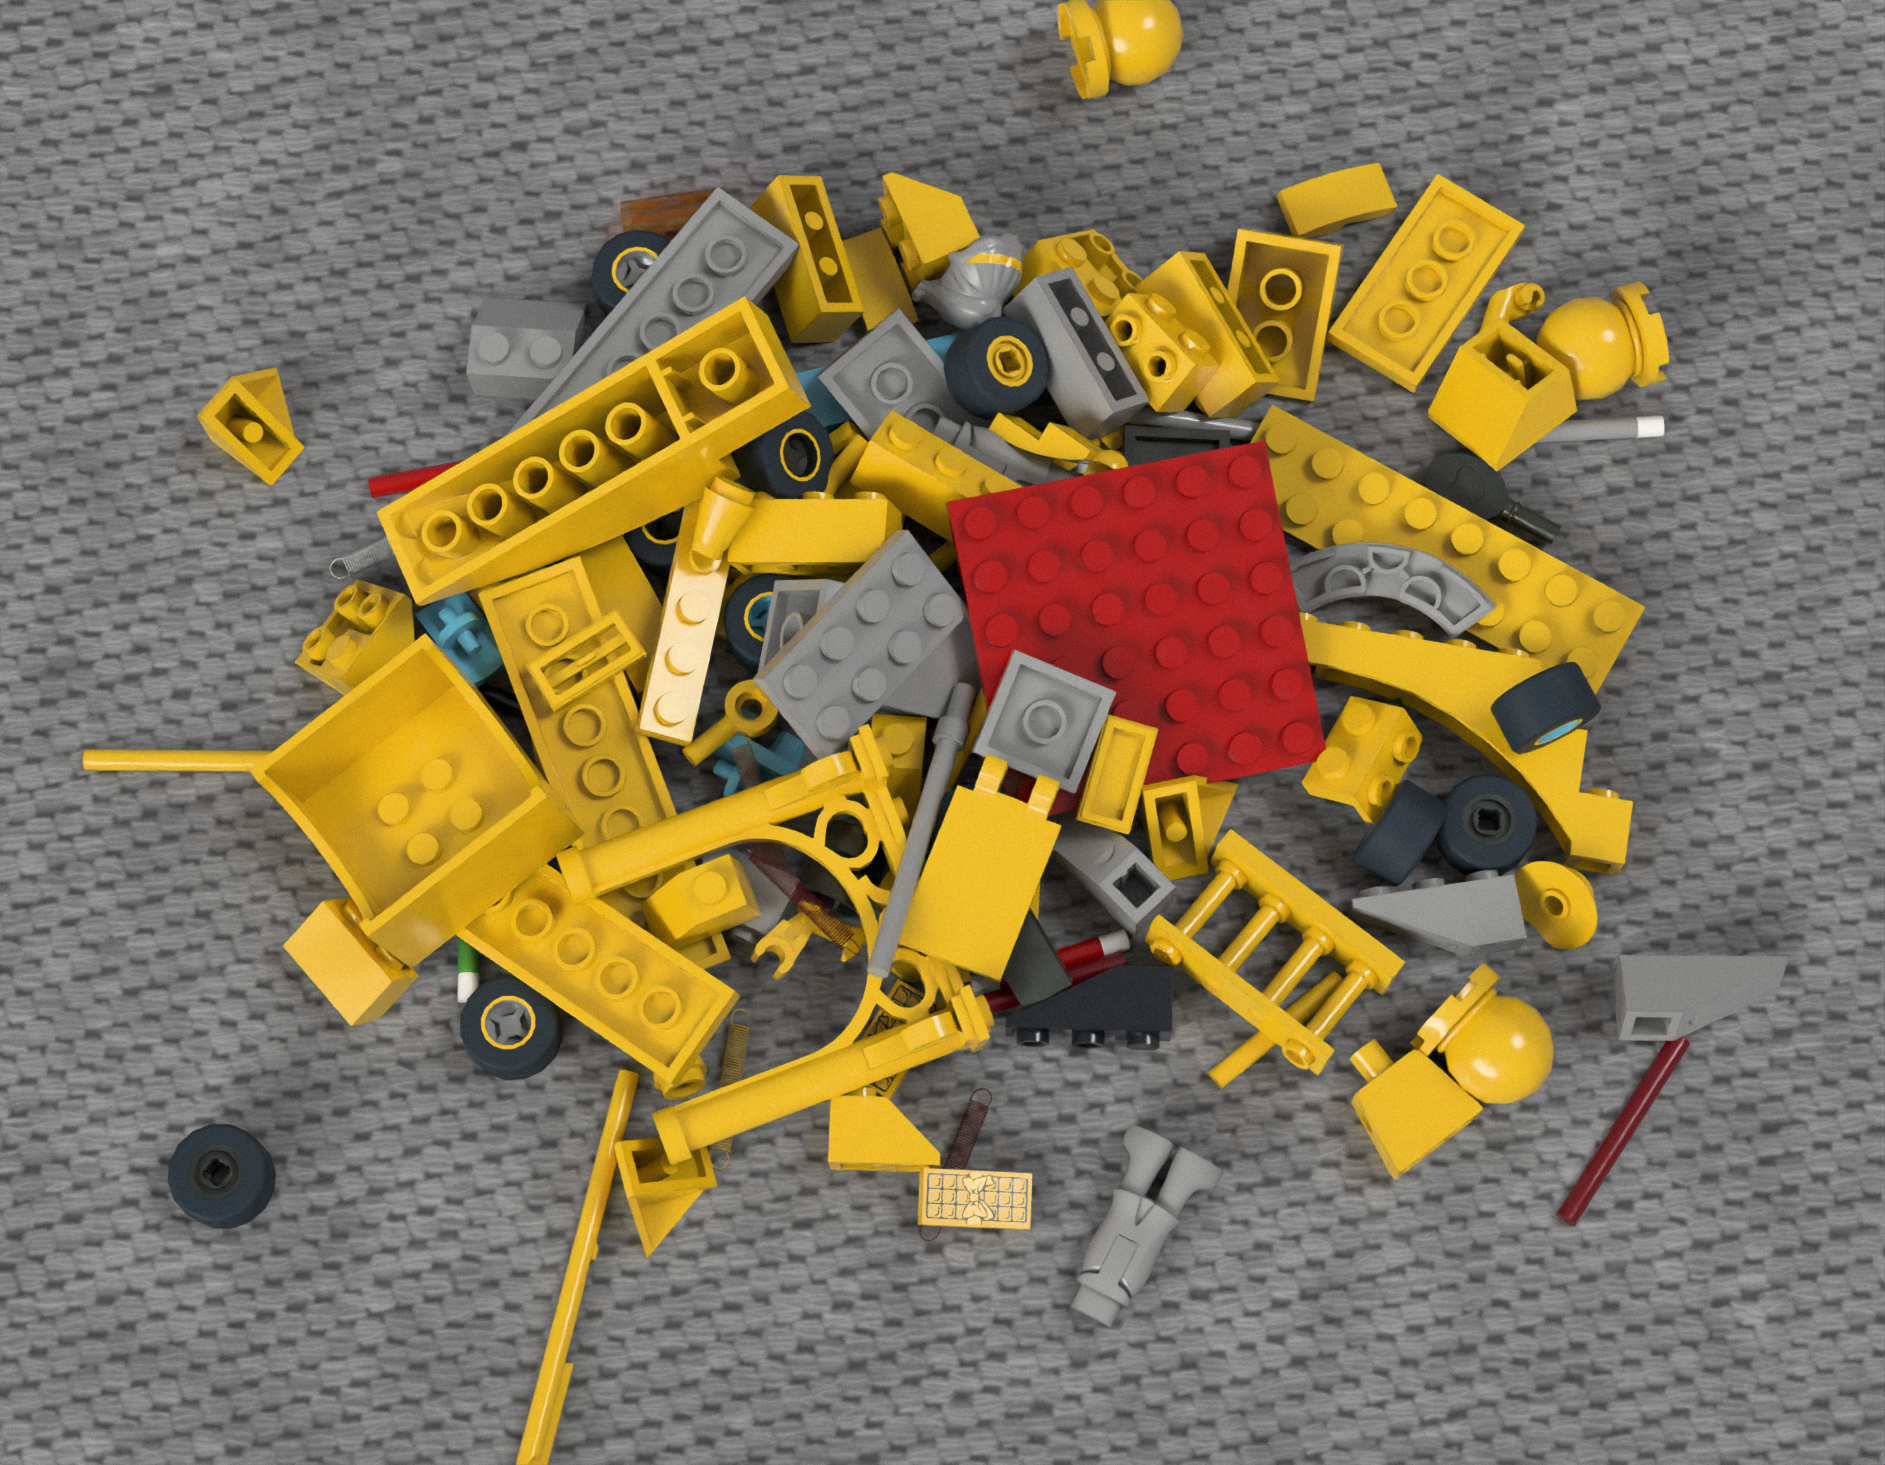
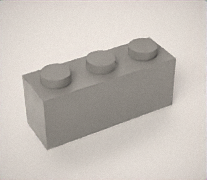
M1073 267L1035 277L1002 310L1006 317L1023 322L1037 334L1046 350L1049 373L1046 387L1068 426L1088 440L1116 432L1150 401Z

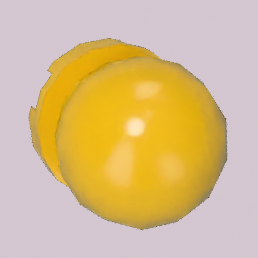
M1069 0L1057 5L1060 41L1070 38L1078 64L1069 66L1078 94L1082 99L1093 97L1097 99L1106 96L1109 89V80L1124 86L1146 85L1167 73L1179 56L1184 32L1178 8L1170 0H1097L1092 8L1089 7L1086 0Z
M1640 281L1615 287L1611 294V302L1600 297L1576 298L1568 301L1550 312L1537 333L1536 345L1570 369L1575 400L1605 398L1621 390L1630 377L1639 387H1646L1666 380L1664 373L1659 371V366L1669 364L1668 344L1662 318L1659 312L1648 314L1642 298L1647 297L1650 292Z
M1484 962L1468 977L1470 981L1458 995L1454 997L1451 994L1418 1031V1035L1410 1044L1422 1051L1427 1057L1436 1050L1438 1053L1444 1052L1448 1074L1469 1095L1482 1103L1508 1104L1522 1101L1541 1089L1551 1072L1554 1056L1552 1033L1536 1008L1518 997L1497 996V990L1494 986L1499 982L1501 976Z

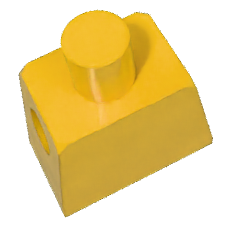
M1373 1039L1349 1058L1368 1082L1367 1085L1355 1093L1351 1104L1389 1173L1395 1180L1475 1120L1483 1110L1481 1105L1417 1048L1411 1050L1394 1063L1377 1040Z

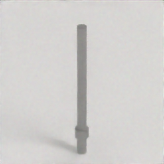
M957 683L955 685L946 716L939 719L935 730L933 742L936 745V749L867 967V972L875 977L887 978L889 976L957 752H961L965 748L970 731L967 719L976 693V689L967 683Z

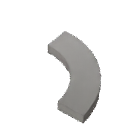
M1354 542L1340 544L1311 552L1289 563L1298 610L1307 614L1318 607L1339 599L1368 595L1399 600L1420 610L1432 618L1454 639L1497 607L1481 587L1451 564L1426 552L1393 543Z

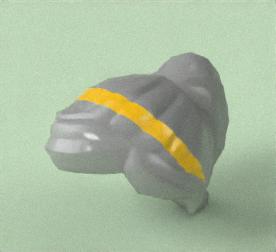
M1005 232L1000 236L985 234L975 239L965 250L950 252L948 259L951 265L942 278L932 281L922 279L913 291L912 299L915 302H926L937 311L946 323L961 330H970L991 317H1001L1003 304L1006 303L1018 287L1022 277L1024 246L1020 242L1018 234L1012 232Z

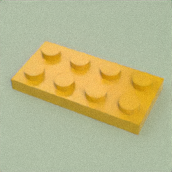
M1437 173L1328 331L1326 340L1412 393H1415L1522 236L1525 225Z

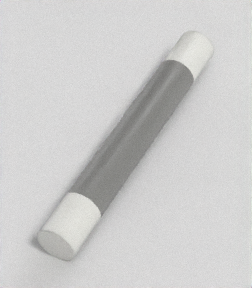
M1663 416L1564 421L1536 443L1662 437L1664 435Z

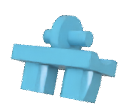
M465 592L439 600L415 614L437 645L469 676L477 688L505 668L489 623Z
M745 708L741 711L746 718L754 719L758 717ZM781 731L768 750L754 742L757 737L750 738L740 733L736 734L713 752L726 760L720 759L713 770L714 774L727 780L723 796L726 797L763 783L760 780L767 782L797 771L805 754V743L792 734Z

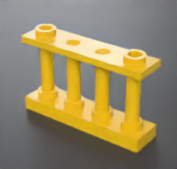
M1230 829L1217 844L1210 864L1215 867L1216 877L1175 925H1172L1158 914L1152 921L1144 941L1150 945L1151 952L1160 962L1169 967L1175 968L1177 966L1281 1046L1283 1055L1292 1064L1301 1069L1309 1068L1319 1075L1335 1051L1323 1041L1364 989L1370 990L1373 988L1383 995L1396 979L1405 961ZM1243 888L1259 901L1260 909L1223 954L1216 959L1194 942L1192 938L1233 889L1240 890ZM1286 921L1302 934L1304 942L1261 993L1235 972L1277 922L1283 923ZM1321 955H1330L1346 967L1347 976L1305 1027L1279 1006Z

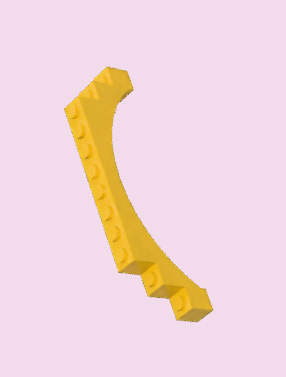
M1299 612L1312 677L1368 690L1391 700L1400 697L1403 705L1447 727L1479 750L1511 781L1525 790L1535 809L1542 816L1565 852L1564 866L1617 876L1625 864L1633 801L1619 799L1618 793L1607 789L1594 788L1587 790V793L1579 792L1588 730L1577 729L1544 747L1528 753L1517 754L1511 749L1491 712V706L1498 697L1520 682L1541 672L1542 660L1529 658L1530 655L1520 649L1502 648L1497 652L1476 649L1474 643L1466 640L1449 639L1444 643L1423 640L1424 637L1421 634L1409 630H1396L1392 634L1370 631L1371 628L1364 623L1343 621L1339 625L1318 622V619L1311 614ZM978 755V765H983L985 758Z

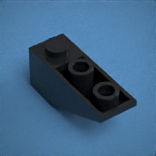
M1117 965L1006 1018V1037H1012V1032L1017 1030V1045L1044 1047L1049 1045L1050 1029L1072 1030L1071 1045L1073 1047L1096 1049L1104 1047L1105 1031H1115V1040H1127L1126 1047L1129 1049H1159L1160 1041H1170L1172 1034L1173 967Z

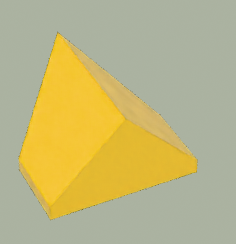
M277 367L230 377L196 415L212 442L270 486L276 482L305 449L295 438Z
M1192 775L1143 785L1138 807L1151 862L1170 881L1209 873L1207 857L1238 784L1226 781L1206 784V777Z
M660 1137L619 1141L613 1144L627 1200L647 1258L702 1192L706 1189L717 1187L707 1146L690 1152L692 1158L670 1165Z

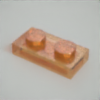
M716 188L621 201L623 233L637 229L653 231L664 236L666 231L682 229Z

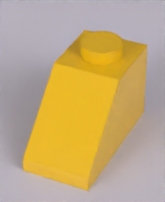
M873 714L872 734L874 738L883 735L894 763V767L890 768L891 777L887 780V789L891 799L901 797L911 821L923 791L928 737L927 718ZM911 827L904 830L906 836L909 835Z
M730 854L677 874L641 903L651 934L674 950L762 916L744 865Z
M861 1087L830 1099L828 1151L830 1169L919 1172L922 1168L941 1169V1156L936 1148L887 1097L876 1096V1089Z

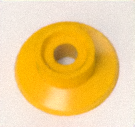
M1550 861L1531 862L1523 866L1516 873L1515 881L1522 916L1553 948L1562 950L1576 949L1585 945L1592 938L1597 926L1598 912L1592 886L1584 875L1573 868Z

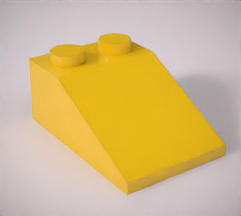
M1242 227L1237 232L1227 292L1281 382L1267 394L1314 402L1344 244Z

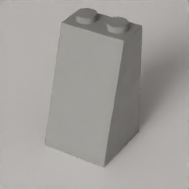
M830 579L777 580L774 582L758 673L845 583ZM968 615L885 701L877 712L899 716L925 717L927 722L938 724L939 719L946 716L957 683H967L976 689L975 700L981 689V680Z

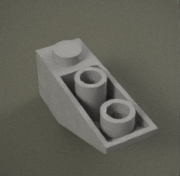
M1077 810L1048 816V821L1061 825V830L1051 855L1133 938H1136L1158 914L1160 915L1173 903L1176 886L1136 846L1117 831L1075 820Z
M1497 870L1471 873L1465 877L1466 882L1445 885L1443 878L1425 879L1413 883L1412 890L1391 893V888L1388 886L1368 888L1358 893L1359 898L1351 900L1347 910L1350 919L1466 957L1520 949L1527 939L1515 876L1513 874L1499 877Z
M1651 952L1620 955L1613 980L1618 1039L1675 1041L1750 1006L1778 991L1787 966V957L1767 956L1762 953H1747L1742 956H1712L1705 952H1695L1688 955H1656Z

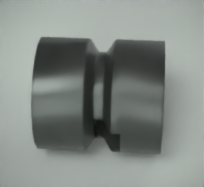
M831 820L826 828L825 847L839 856L848 859L856 858L863 854L868 845L867 836L863 832V828L845 821ZM879 844L877 854L870 865L860 871H851L857 880L861 879L864 875H867L869 880L881 878L887 865L881 845ZM811 861L802 880V885L804 887L807 886L806 889L809 888L808 891L811 890L809 894L813 892L809 898L815 894L810 901L817 896L812 902L819 898L815 903L821 900L818 905L823 902L820 906L824 904L823 907L826 906V908L832 910L835 901L838 900L840 904L836 910L837 913L848 918L860 919L853 902L838 880L820 863Z

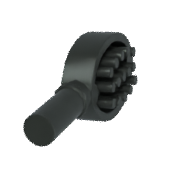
M1448 453L1435 458L1427 467L1425 483L1429 490L1486 521L1499 517L1506 520L1507 524L1511 523L1551 545L1562 527L1521 505L1520 501L1516 502L1508 497L1506 484L1501 475L1482 459L1465 453Z

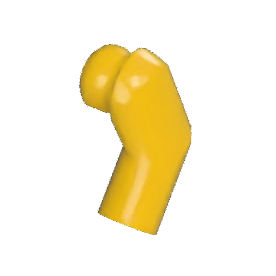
M1524 282L1495 292L1490 297L1480 331L1499 317L1509 324L1539 310L1545 302V293L1542 287L1536 283Z

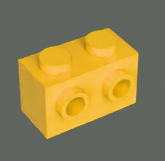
M1127 293L1107 318L1105 324L1150 401L1148 403L1156 412H1184L1221 365L1208 353L1210 350L1208 342L1195 331L1186 329L1174 317L1177 313L1176 309L1168 300L1156 293L1151 295Z
M352 897L322 901L283 947L350 1026L376 1021L388 1011L419 975L413 968L365 935L358 925L363 921L358 907Z

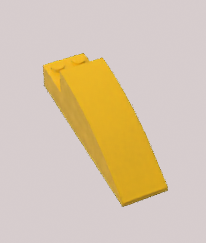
M744 296L377 511V514L415 603L423 606L544 567L639 528L703 497L705 486L712 485L716 475L732 481L741 477L730 454L731 452L811 407V404L768 315Z

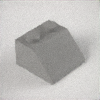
M485 298L472 324L466 375L474 395L537 399L583 345L587 304Z

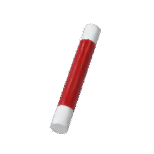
M1121 929L1056 949V952L1065 967H1070L1120 950L1122 952L1130 950V944L1125 929ZM978 974L970 976L971 980L969 981L974 997L1009 986L1004 976H1002L1000 983Z

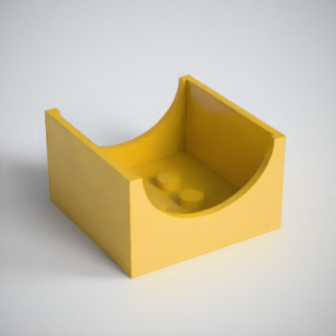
M426 634L418 638L249 770L257 782L295 820L336 873L363 917V921L358 925L365 935L411 968L415 967L556 857L555 853L563 851L585 834L584 830L469 676Z

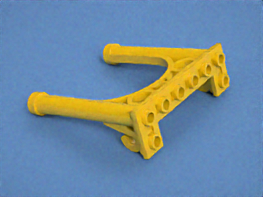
M867 724L858 727L857 735L849 738L848 750L845 752L830 755L800 770L578 851L577 846L555 854L574 905H577L601 894L728 847L742 844L743 840L744 843H750L748 841L770 842L794 848L825 867L849 895L864 929L869 964L891 891L878 888L870 882L867 875L857 880L851 871H860L870 865L877 854L880 844L895 880L907 842L904 830L910 828L911 823L901 797L891 799L886 786L888 778L891 777L890 768L894 767L886 740L883 735L874 738L871 728ZM861 794L866 807L859 802L847 799ZM823 808L817 818L814 838L794 830L775 826ZM838 815H852L863 826V832L867 836L868 845L863 854L856 858L848 859L841 857L825 847L827 825L831 819ZM924 859L918 882L926 865V859ZM871 903L885 907L879 916L878 922ZM897 949L892 964L898 962L910 963L920 974L925 994L919 1004L909 1008L896 1005L880 990L883 978L875 977L868 973L863 999L855 1016L845 1030L824 1048L694 1099L651 1113L670 1165L692 1158L690 1153L692 1151L955 1051L970 1048L971 1052L974 1053L982 1050L990 1039V1027L995 1026L986 998L983 994L974 997L971 986L963 985V983L971 980L968 970L922 953V956L915 950ZM936 993H938L943 1009L929 1014L928 1011L934 1004ZM875 1006L891 1018L905 1021L901 1025L854 1042L867 1024Z

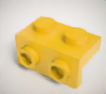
M1351 696L1325 740L1326 750L1319 755L1316 762L1312 763L1301 783L1309 795L1352 805L1365 822L1375 824L1381 816L1383 809L1389 804L1395 794V789L1410 762L1416 758L1423 737L1404 708Z

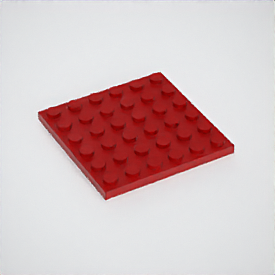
M1265 440L945 503L965 604L968 609V620L987 712L1012 650H1017L1115 691L1116 694L1108 711L1109 715L1158 728L1143 785L1192 775L1206 777V784L1316 762L1319 755L1326 750ZM1093 751L1075 794L1059 789L1048 816L1077 810ZM1008 768L1001 784L1002 791L1007 796L1028 803L1037 779Z

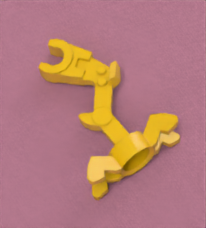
M891 871L877 886L878 888L892 890L894 879ZM871 903L872 906H874L882 913L885 907L877 906ZM820 906L811 914V916L820 908ZM798 909L799 913L790 920L786 921L783 919L758 942L751 952L750 960L754 963L764 952H774L778 955L780 966L772 976L775 980L783 978L788 973L799 953L806 945L810 935L817 934L830 940L800 909ZM820 909V910L813 916V918H814L822 909ZM846 925L843 931L847 927L848 929L837 941L850 929L839 943L852 931L851 934L854 933L851 937L852 940L849 939L843 947H848L857 954L859 952L857 945L860 949L862 946L867 945L863 926L850 927ZM898 943L897 949L906 948L915 950ZM844 948L841 960L847 962L856 955L847 948ZM898 962L892 964L891 971L900 979L912 983L919 980V972L910 963Z

